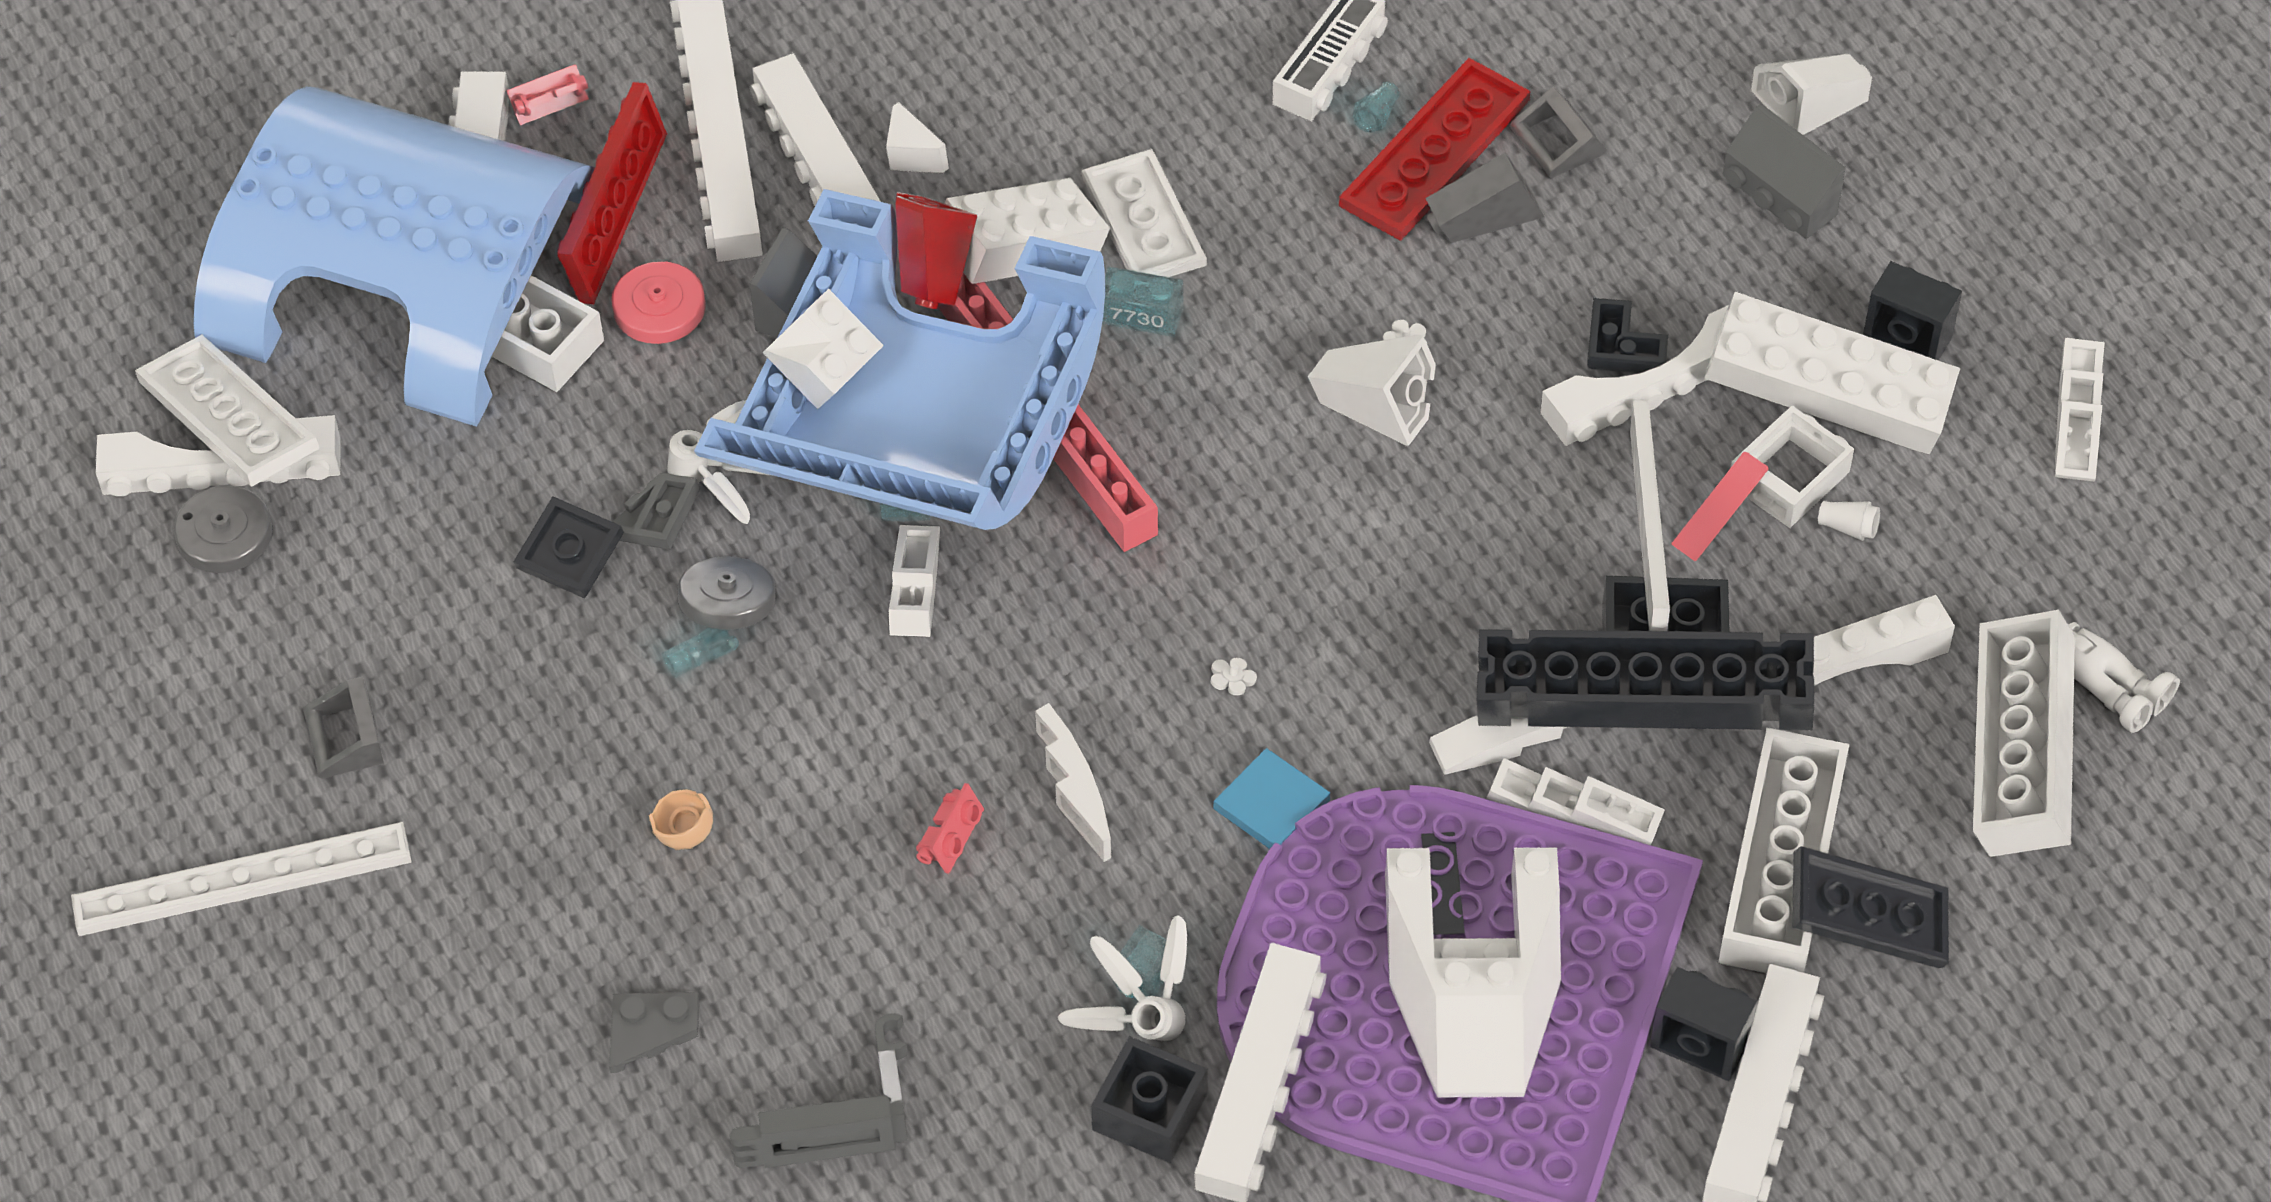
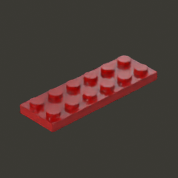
M1468 58L1339 196V207L1402 241L1431 209L1426 198L1458 180L1530 101L1531 91L1477 61Z
M633 82L627 96L623 98L615 124L609 129L608 140L604 149L597 156L596 167L590 181L584 186L579 206L571 215L568 231L558 245V259L562 262L569 278L570 286L573 287L578 300L584 304H595L667 136L666 129L647 83Z

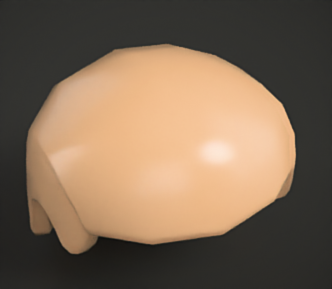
M685 789L671 791L661 798L654 811L649 815L653 834L662 844L675 850L691 849L706 839L711 832L713 812L707 798L702 793Z

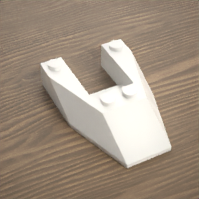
M1387 848L1385 888L1389 985L1437 1097H1524L1561 982L1557 848H1514L1511 878L1515 938L1434 939L1429 848Z

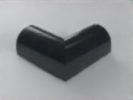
M1593 298L1587 358L1588 369L1643 373L1666 363L1668 335L1630 332L1632 301Z

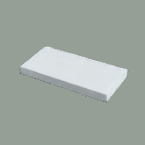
M1152 149L1082 170V179L1100 216L1110 227L1109 234L1135 287L1207 266V258Z

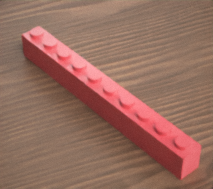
M964 273L955 305L941 303L938 305V308L948 321L976 328L999 329L1008 325L1013 320L985 282L972 284ZM1078 404L1053 459L1123 552H1126L1158 535V507Z

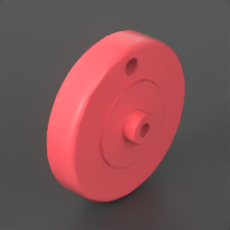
M650 262L631 269L617 282L612 293V308L617 325L626 335L644 343H669L685 337L699 325L706 308L704 289L699 278L688 268L672 262Z

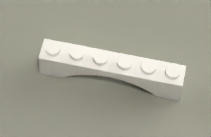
M1729 305L1708 314L1702 330L1694 341L1677 357L1659 367L1640 374L1616 378H1593L1576 375L1544 390L1542 394L1541 415L1563 444L1567 446L1576 441H1587L1597 431L1610 425L1619 426L1632 415L1633 400L1647 401L1650 411L1657 408L1664 400L1676 394L1685 395L1689 393L1696 385L1707 380L1704 378Z
M335 415L296 418L316 436L320 449L306 456L302 461L275 473L265 481L283 483L289 479L301 478L322 480L328 476L340 475V434ZM138 432L97 435L96 476L103 495L125 496L133 492L152 491L164 493L170 489L192 488L202 490L209 486L229 484L245 486L248 484L212 450H187L170 447L153 441Z
M1937 595L1815 636L1814 686L1840 674L1863 667L1881 664L1911 666L1948 653L1955 625Z

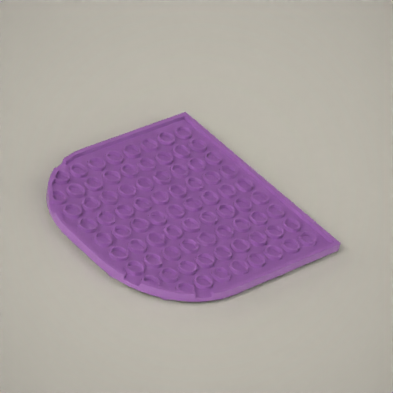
M1410 785L1409 790L1381 792L1380 787L1355 792L1335 799L1295 823L1296 829L1281 845L1275 842L1260 863L1249 887L1220 967L1217 986V1018L1220 1036L1230 1063L1232 1062L1270 944L1275 943L1321 956L1320 972L1326 974L1324 989L1320 999L1312 998L1309 1008L1310 1011H1314L1312 1026L1308 1037L1300 1036L1297 1045L1298 1049H1302L1300 1063L1295 1075L1288 1073L1284 1085L1290 1088L1287 1104L1283 1113H1275V1119L1294 1132L1327 1147L1507 1201L1596 1202L1655 1018L1656 1007L1661 999L1702 870L1703 860L1462 792L1420 785ZM1455 832V836H1445L1441 833ZM1434 833L1439 840L1444 842L1456 841L1461 891L1455 893L1450 898L1449 909L1454 916L1458 918L1463 916L1465 933L1433 935L1434 939L1515 938L1511 878L1514 848H1557L1561 982L1524 1097L1436 1096L1389 985L1385 888L1387 848H1423L1421 834ZM1440 845L1428 847L1430 853L1441 851L1447 854L1450 859V863L1445 869L1433 870L1430 868L1431 874L1443 875L1448 873L1454 865L1452 852ZM1431 880V886L1438 892L1437 899L1432 903V907H1435L1442 899V890L1436 882ZM1461 896L1463 915L1458 914L1453 907L1454 900Z

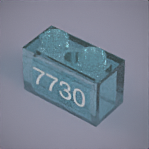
M1108 266L1105 275V300L1102 324L1175 337L1184 308L1183 280Z

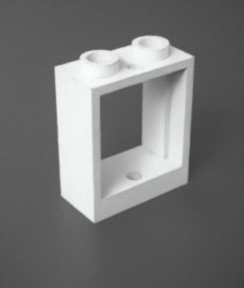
M1794 406L1786 410L1731 463L1732 467L1743 452H1748L1764 464L1790 440L1827 466L1800 493L1770 471H1767L1746 497L1789 528L1850 472L1854 448L1844 438L1834 435L1818 424L1811 415L1802 413Z

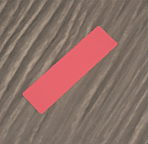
M1743 452L1674 539L1672 545L1692 560L1697 561L1768 471V466L1748 452Z

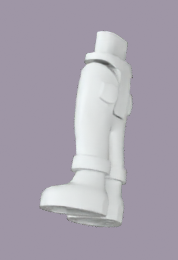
M2076 622L2068 624L2075 636L2074 679L2102 701L2105 707L2112 712L2117 711L2120 715V723L2125 729L2135 733L2149 722L2151 714L2157 716L2165 709L2174 697L2180 684V679L2171 672H2165L2158 675L2153 681L2148 680L2147 675L2141 670H2137L2124 654L2112 644L2084 628L2080 629Z

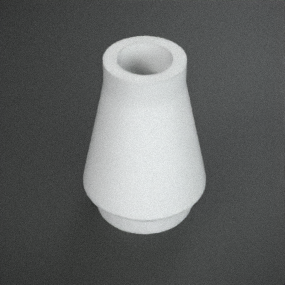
M1823 501L1819 510L1818 524L1829 526L1862 541L1865 537L1873 539L1879 526L1880 508L1872 506L1870 501Z

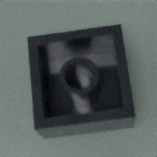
M1890 261L1871 292L1863 335L1939 361L1953 337L1962 290L1952 287L1946 282L1921 274L1910 267Z
M1677 966L1656 1007L1650 1047L1729 1082L1744 1054L1754 1021L1757 1000L1750 998L1740 989L1726 988L1710 981L1707 976L1700 972L1687 971Z
M1129 1036L1091 1105L1092 1131L1171 1163L1208 1094V1069Z

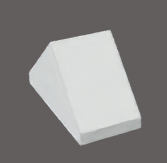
M899 102L892 107L886 145L890 170L943 173L948 170L945 144Z

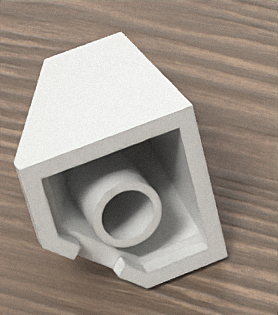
M1850 54L1760 64L1754 67L1751 91L1769 110L1804 135L1867 102L1872 77L1867 68L1859 64Z
M1411 335L1328 350L1308 375V378L1320 404L1409 446L1429 419L1431 403L1424 402L1427 380H1434L1436 364L1423 335Z

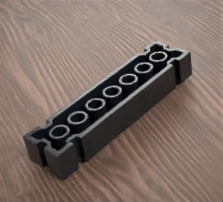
M1479 629V672L1477 674L1478 726H1511V717L1528 718V727L1762 730L1763 721H1779V730H1813L1814 633H1780V642L1763 641L1762 632L1529 630V639L1513 638L1512 630Z

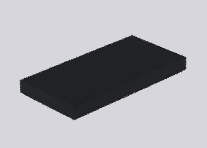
M1800 846L1793 852L1792 928L1931 967L1943 968L1949 964L1948 887Z

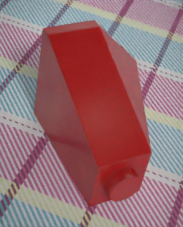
M897 192L895 207L901 292L916 297L915 304L926 308L938 309L939 303L955 305L978 215L924 196Z

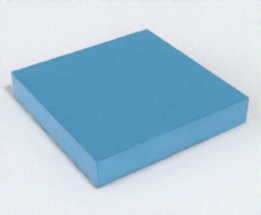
M1266 748L1213 801V809L1270 849L1275 842L1281 845L1296 829L1295 823L1313 810L1327 804L1330 801V792Z

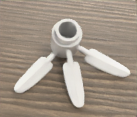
M746 400L736 402L722 409L711 418L735 424ZM683 430L673 435L669 444L668 474L696 478L698 483L704 478V485L740 522L748 524L750 513L740 494L721 472H715L712 475L707 470V466H721L727 471L769 474L697 456L694 450L702 436L697 431Z
M1179 915L1175 916L1171 920L1160 972V978L1165 982L1163 997H1145L1138 988L1142 985L1143 980L1127 959L1102 937H1091V948L1108 974L1125 995L1133 993L1139 1002L1135 1005L1132 1015H1125L1126 1011L1123 1007L1076 1008L1060 1013L1058 1016L1059 1022L1069 1027L1102 1031H1121L1125 1028V1023H1132L1135 1031L1146 1039L1170 1041L1178 1037L1185 1026V1013L1181 1005L1170 998L1173 983L1179 984L1182 982L1185 969L1187 930L1186 922Z

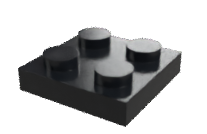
M552 496L513 563L517 569L582 598H586L623 536L624 531L621 525Z

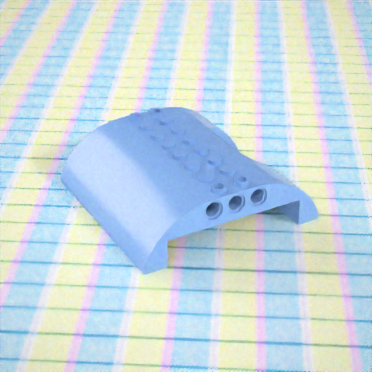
M307 86L298 89L280 103L264 124L217 214L208 237L197 280L194 303L195 338L203 335L218 349L266 363L282 334V330L273 312V307L279 293L290 281L303 276L320 277L388 297L404 307L410 320L409 344L404 377L405 404L477 426L492 397V392L484 374L487 364L566 201L580 203L584 186L590 181L595 168L321 88Z
M824 189L808 220L822 244V248L779 336L824 292L830 289L884 346L819 409L767 358L736 423L710 418L694 452L697 456L984 530L996 529L1007 524L1021 512L1041 484L1086 387L1100 339L1104 313L1105 270L1101 252L1030 236L1014 268L1027 292L1020 312L1011 323L1002 328H976L917 314L900 305L895 291L897 224L892 204Z

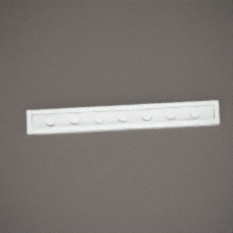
M1633 400L1630 436L1649 631H1667L1670 606L1649 403L1642 400Z
M399 822L71 895L76 930L78 936H83L412 862L404 823Z

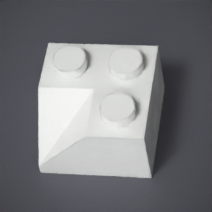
M828 289L763 354L819 409L884 345Z

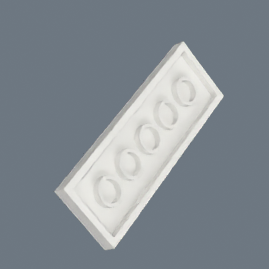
M203 335L135 370L139 383L251 487L269 479L284 468L302 461L306 456L320 449L315 435Z

